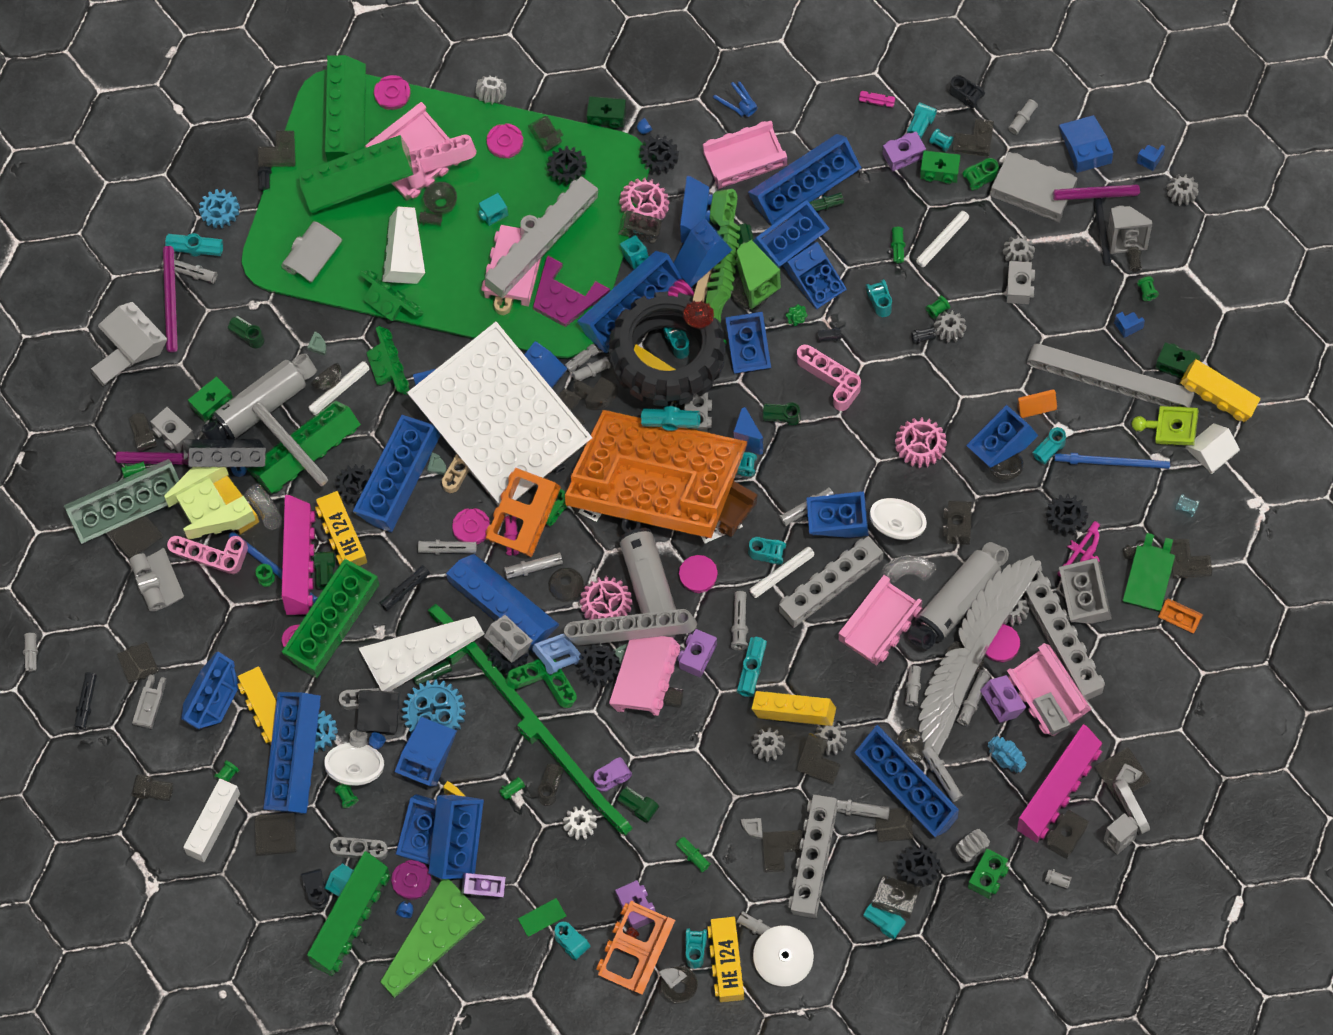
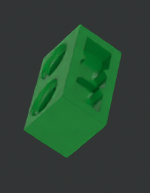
M986 849L969 881L968 889L990 899L992 893L996 895L1001 885L998 883L1001 876L1005 878L1010 867L1007 866L1008 859ZM996 863L999 865V868L992 869L989 865ZM982 880H988L991 884L989 886H983L980 882Z

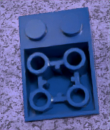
M818 242L809 244L783 264L792 281L815 309H818L846 290L845 285Z
M420 717L401 753L395 772L428 786H437L457 730Z

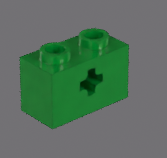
M924 151L920 179L957 183L960 155Z
M216 376L189 398L188 402L190 408L206 422L212 419V413L230 401L233 396L231 390Z

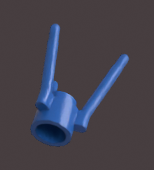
M734 82L731 83L743 99L739 103L740 109L717 95L713 96L714 99L736 111L741 117L744 115L750 117L758 109L757 104L751 99L741 82H738L740 89Z

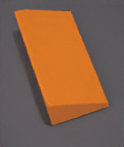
M1055 390L1018 398L1017 408L1020 417L1025 418L1057 410Z
M1168 598L1158 617L1194 634L1203 614Z

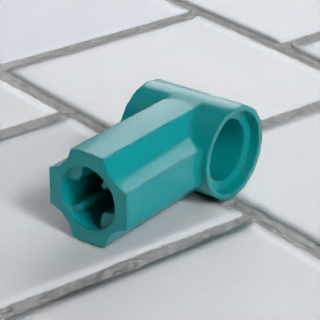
M919 102L907 133L917 131L921 139L928 125L932 124L937 109Z
M1060 427L1051 429L1046 439L1032 452V455L1038 462L1045 465L1058 450L1065 446L1066 432ZM1059 436L1062 440L1055 441L1053 437Z
M872 902L863 914L864 918L878 926L881 932L891 939H895L906 924V921L894 912H888L875 902Z

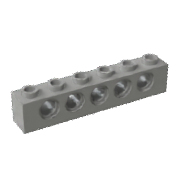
M869 536L864 540H858L854 547L849 551L845 550L838 560L828 563L824 568L825 570L821 573H815L808 583L798 586L795 589V593L791 596H785L780 601L779 612L795 628L883 560V551ZM860 555L863 556L864 559L857 560L855 557ZM842 567H848L850 570L844 572L840 569ZM828 578H832L835 581L833 583H828L825 580ZM818 590L820 593L812 594L811 591ZM798 601H803L805 604L803 606H798L795 603Z
M813 795L812 800L808 802L807 812H810L809 819H805L803 830L806 831L805 839L802 838L800 842L802 855L801 858L798 857L796 869H798V875L794 877L792 888L795 891L794 896H790L788 906L791 908L793 915L817 918L838 808L837 798ZM818 814L825 815L823 821H816L815 817ZM820 833L822 836L819 840L814 841L811 839L813 834ZM811 852L818 853L817 858L814 860L808 859V855ZM812 871L814 876L811 879H805L804 875L806 872ZM803 891H810L811 893L808 898L803 899L800 897Z

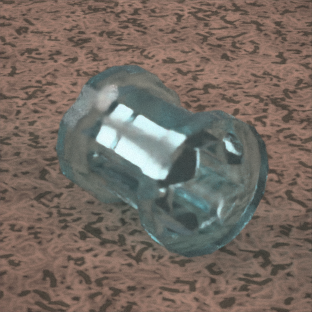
M1182 494L1176 509L1191 513V516L1194 517L1200 501H1194L1185 497V494Z

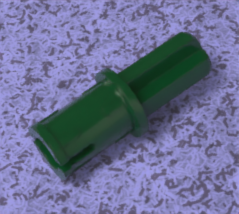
M841 193L828 197L824 195L822 198L810 201L809 203L815 211L828 210L829 207L844 204V199L841 200L840 198H843Z
M448 660L426 669L413 677L416 685H419V683L423 684L427 680H437V677L451 672L452 669Z

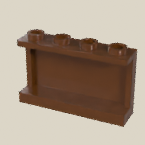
M733 481L716 525L718 531L732 537L757 504V494Z

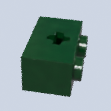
M589 96L588 124L610 126L611 128L624 127L626 99Z
M1165 342L1155 369L1182 379L1188 366L1196 359L1200 361V355L1191 350H1184L1176 344Z

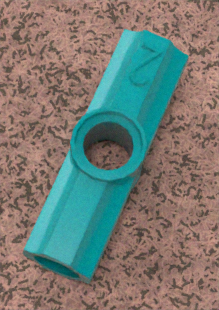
M195 233L188 236L168 234L165 246H172L175 252L189 253L194 257L201 254L221 256L223 252V239L200 237Z
M667 406L664 410L643 409L641 414L642 426L662 427L668 431H675L678 428H699L701 421L700 411L680 410L673 406Z
M750 638L746 658L743 661V670L737 693L745 697L754 696L758 677L761 673V664L767 641L762 638ZM754 664L757 668L751 670L747 666Z

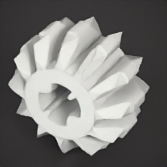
M584 806L581 807V810L574 807V813L568 811V817L563 819L564 823H566L564 830L569 831L568 835L570 837L575 834L576 840H579L581 835L586 840L587 833L593 835L592 829L597 828V823H595L597 820L596 816L592 815L591 809L585 812Z

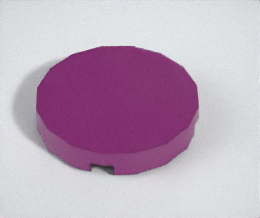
M409 860L395 868L391 881L393 889L398 896L407 900H415L428 892L432 879L425 864Z

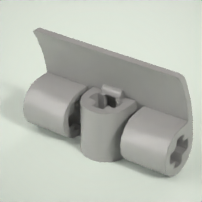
M314 221L302 237L296 238L292 245V251L281 266L288 273L294 275L297 272L309 282H313L340 245L342 239L325 226Z
M164 548L148 557L142 553L129 559L139 591L143 594L150 611H158L184 598Z

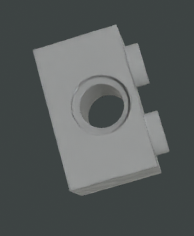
M1009 261L1006 303L1029 304L1030 297H1034V286H1031V281L1035 279V270L1032 269V262ZM1023 281L1025 284H1018L1017 282Z
M168 407L150 421L153 427L151 429L156 437H162L165 440V445L170 450L175 449L179 453L183 450V439H195L193 431ZM175 429L173 433H167L169 430Z
M1124 813L1107 827L1104 842L1118 855L1135 840L1138 830L1137 822L1131 816L1128 817Z

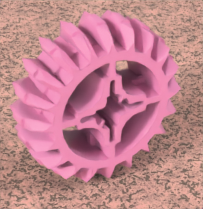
M637 178L635 182H629L628 186L626 185L620 194L619 204L622 205L621 211H625L624 217L629 216V222H632L634 219L636 226L639 223H642L643 227L647 223L650 227L653 226L654 222L658 224L668 212L669 200H667L668 194H664L665 188H659V183L653 184V179L647 182L646 178H644L641 182Z
M922 417L919 422L914 418L912 419V424L907 421L905 426L901 425L900 432H897V438L895 439L896 451L900 452V458L905 457V463L911 461L912 467L915 463L918 464L919 468L924 463L928 467L929 462L935 465L936 459L940 460L942 454L945 453V446L947 445L946 435L942 433V427L937 428V422L931 424L930 418L927 422H923ZM911 435L913 441L907 446L905 441ZM935 439L936 446L930 450L929 444Z
M607 576L604 578V581H601L599 577L597 578V583L591 581V587L585 586L586 592L581 593L583 599L580 600V605H582L581 611L585 612L584 617L592 620L628 615L627 612L631 611L630 605H632V599H630L631 592H627L628 587L622 586L621 580L616 583L614 577L611 581H608ZM600 592V596L591 602L592 598ZM604 597H605V600H608V602H609V603H608L609 608L607 607V604H604V602H603V601H604ZM621 602L620 607L612 612V608ZM597 611H604L606 614H602Z

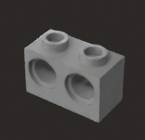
M696 393L693 395V401L685 403V410L700 411L702 423L699 428L688 429L708 433V428L712 426V417H708V411H712V400H708V393L702 396H698ZM697 403L702 404L701 407H696L694 405Z
M506 615L492 623L484 636L511 663L525 654L533 641Z

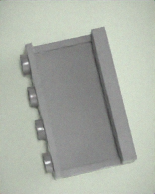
M1008 152L992 186L991 197L1060 223L1068 200H1054L1052 192L1055 189L1076 188L1077 177L1070 173L1058 171L1052 166L1042 165L1036 160L1024 158L1018 153Z

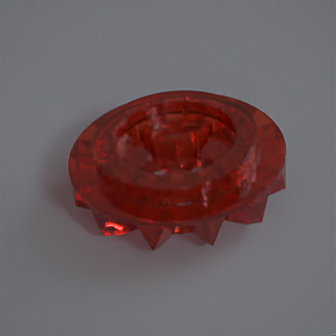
M694 300L690 304L687 303L683 315L685 321L690 326L703 328L713 321L714 310L710 307L709 303L706 304L702 300L700 302ZM696 311H702V316L700 314L695 316Z

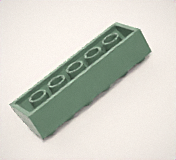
M167 459L64 505L82 544L167 506L164 495L179 481L172 462Z

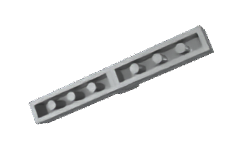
M581 176L577 181L574 180L570 184L566 193L563 192L559 195L557 202L546 209L545 215L542 218L537 219L532 215L525 216L521 220V240L511 246L509 253L498 260L497 266L494 269L488 270L485 275V286L503 299L598 198V188Z

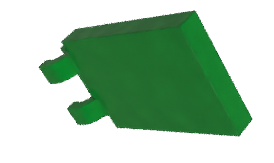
M1147 533L1143 547L1137 545L1123 602L1161 612L1175 555L1170 554L1173 539L1165 538L1163 549L1152 546L1154 535Z

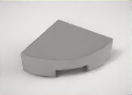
M1125 763L1115 782L1124 779L1127 784L1133 783L1141 777L1142 772Z
M761 818L741 819L742 827L749 836L762 839Z
M666 968L658 972L670 988H673L687 976L676 968Z

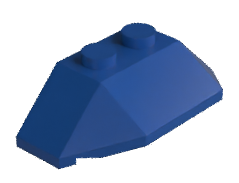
M216 652L200 670L183 703L182 720L197 729L222 721L238 690L233 660L220 652Z

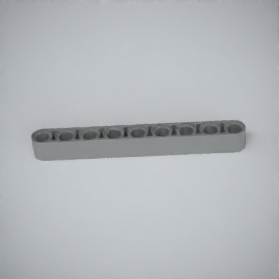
M1033 344L1027 360V364L1031 367L1160 406L1190 408L1194 397V392L1188 391L1183 386L1042 344Z

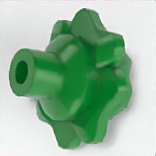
M799 304L795 307H790L789 312L786 313L788 323H793L794 326L804 323L805 318L808 316L806 308Z

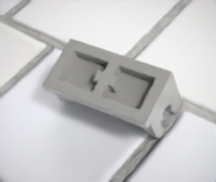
M118 348L92 367L91 371L99 383L105 386L107 382L133 364Z

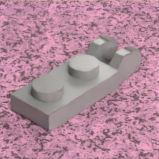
M149 675L146 686L143 687L132 722L133 725L149 729L153 728L166 686V678L161 677L156 690L152 689L155 676Z

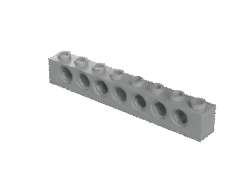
M1033 555L1021 560V564L1024 560L1030 558L1032 559L1031 564L1035 562ZM1040 566L1034 576L1037 580L1031 581L1023 596L1051 648L1087 701L1103 693L1105 682L1101 675H1097L1094 661L1088 658L1084 643L1079 642L1076 628L1070 625L1066 610L1061 609L1059 597L1056 593L1052 592L1050 588L1051 583L1047 576H1043L1041 572L1042 567ZM1043 593L1045 597L1040 598L1036 594ZM1051 609L1054 611V613L1048 614L1045 612V610ZM1059 625L1063 627V630H1056L1054 626ZM1070 642L1072 646L1066 647L1063 643ZM1078 658L1081 660V663H1074L1072 659ZM1088 675L1090 679L1084 680L1081 676Z

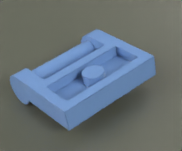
M564 633L536 643L532 648L546 666V671L549 674L556 673L558 669L571 664L577 665L578 661L581 660L579 658L581 653ZM566 654L571 656L557 662L553 661V659Z

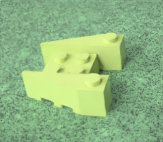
M192 467L164 495L168 507L179 503L191 524L183 528L188 540L202 537L205 534L222 533L221 531L237 530L256 520L244 496L226 505L213 483L229 475L226 467Z

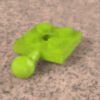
M1160 406L1158 421H1146L1145 418L1137 416L1132 420V427L1136 431H1143L1145 428H1156V444L1194 446L1199 410L1198 408ZM1179 422L1182 424V427L1174 429L1172 425Z

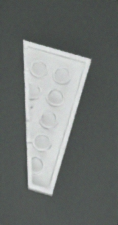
M474 616L360 647L359 650L381 691L390 692L485 633Z

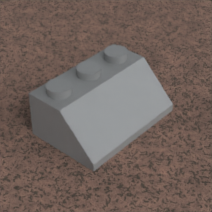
M1130 206L1111 208L1107 230L1110 254L1147 250L1152 220Z
M133 302L118 306L98 325L132 364L160 355L167 341V338Z
M1097 558L1059 567L1071 622L1093 624L1112 619L1102 571Z

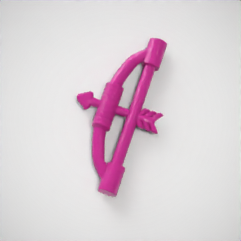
M1094 521L1087 530L1088 533L1079 545L1071 540V545L1067 547L1074 551V553L1063 566L1072 564L1079 553L1084 554L1080 562L1097 558L1098 562L1100 561L1098 556H1092L1096 551L1099 541L1098 528L1100 524ZM1095 535L1093 543L1087 551L1082 550L1089 538Z

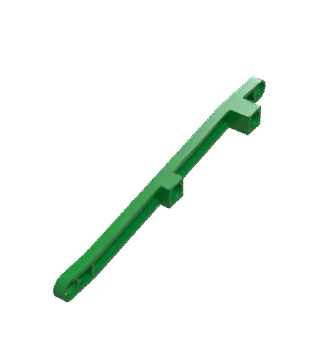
M434 604L427 610L439 626L454 622L437 604ZM474 641L445 658L453 666L468 654L521 717L522 721L517 725L518 731L531 744L539 739L594 807L623 836H626L633 829L629 822L602 796L518 693L506 684V679L495 666H492L493 663L487 660L488 657Z

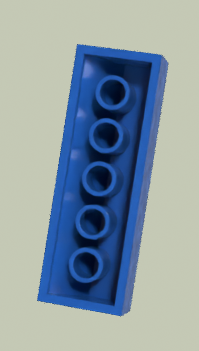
M836 134L750 190L748 194L756 209L772 226L804 201H813L860 170L861 166L847 138Z
M655 251L577 322L585 335L604 353H608L611 331L615 328V320L624 309L630 310L631 303L643 296L651 299L654 298L655 292L668 291L675 281L683 279L670 256L666 253Z
M401 415L353 510L356 515L377 528L389 532L393 531L440 437L434 425Z
M475 554L460 559L446 573L448 582L494 621H497L504 615L513 621L533 640L529 647V650L534 652L532 650L534 644L546 640L559 626L555 620Z
M278 692L264 810L307 814L321 696L302 692Z
M876 725L855 751V754L934 837L946 833L958 819L959 809L898 745Z

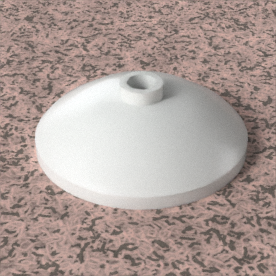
M881 499L872 505L869 514L873 525L881 533L894 539L908 540L916 538L926 528L927 522L922 511L915 505L900 499Z
M346 743L330 750L325 757L324 765L327 774L337 782L358 786L377 779L383 772L384 760L382 755L369 745L357 748L351 746L350 743Z
M776 926L768 929L758 938L753 951V961L757 972L765 981L776 986H791L803 980L811 970L814 958L813 948L809 939L800 930L791 926ZM783 951L788 953L787 959L782 958L781 954Z

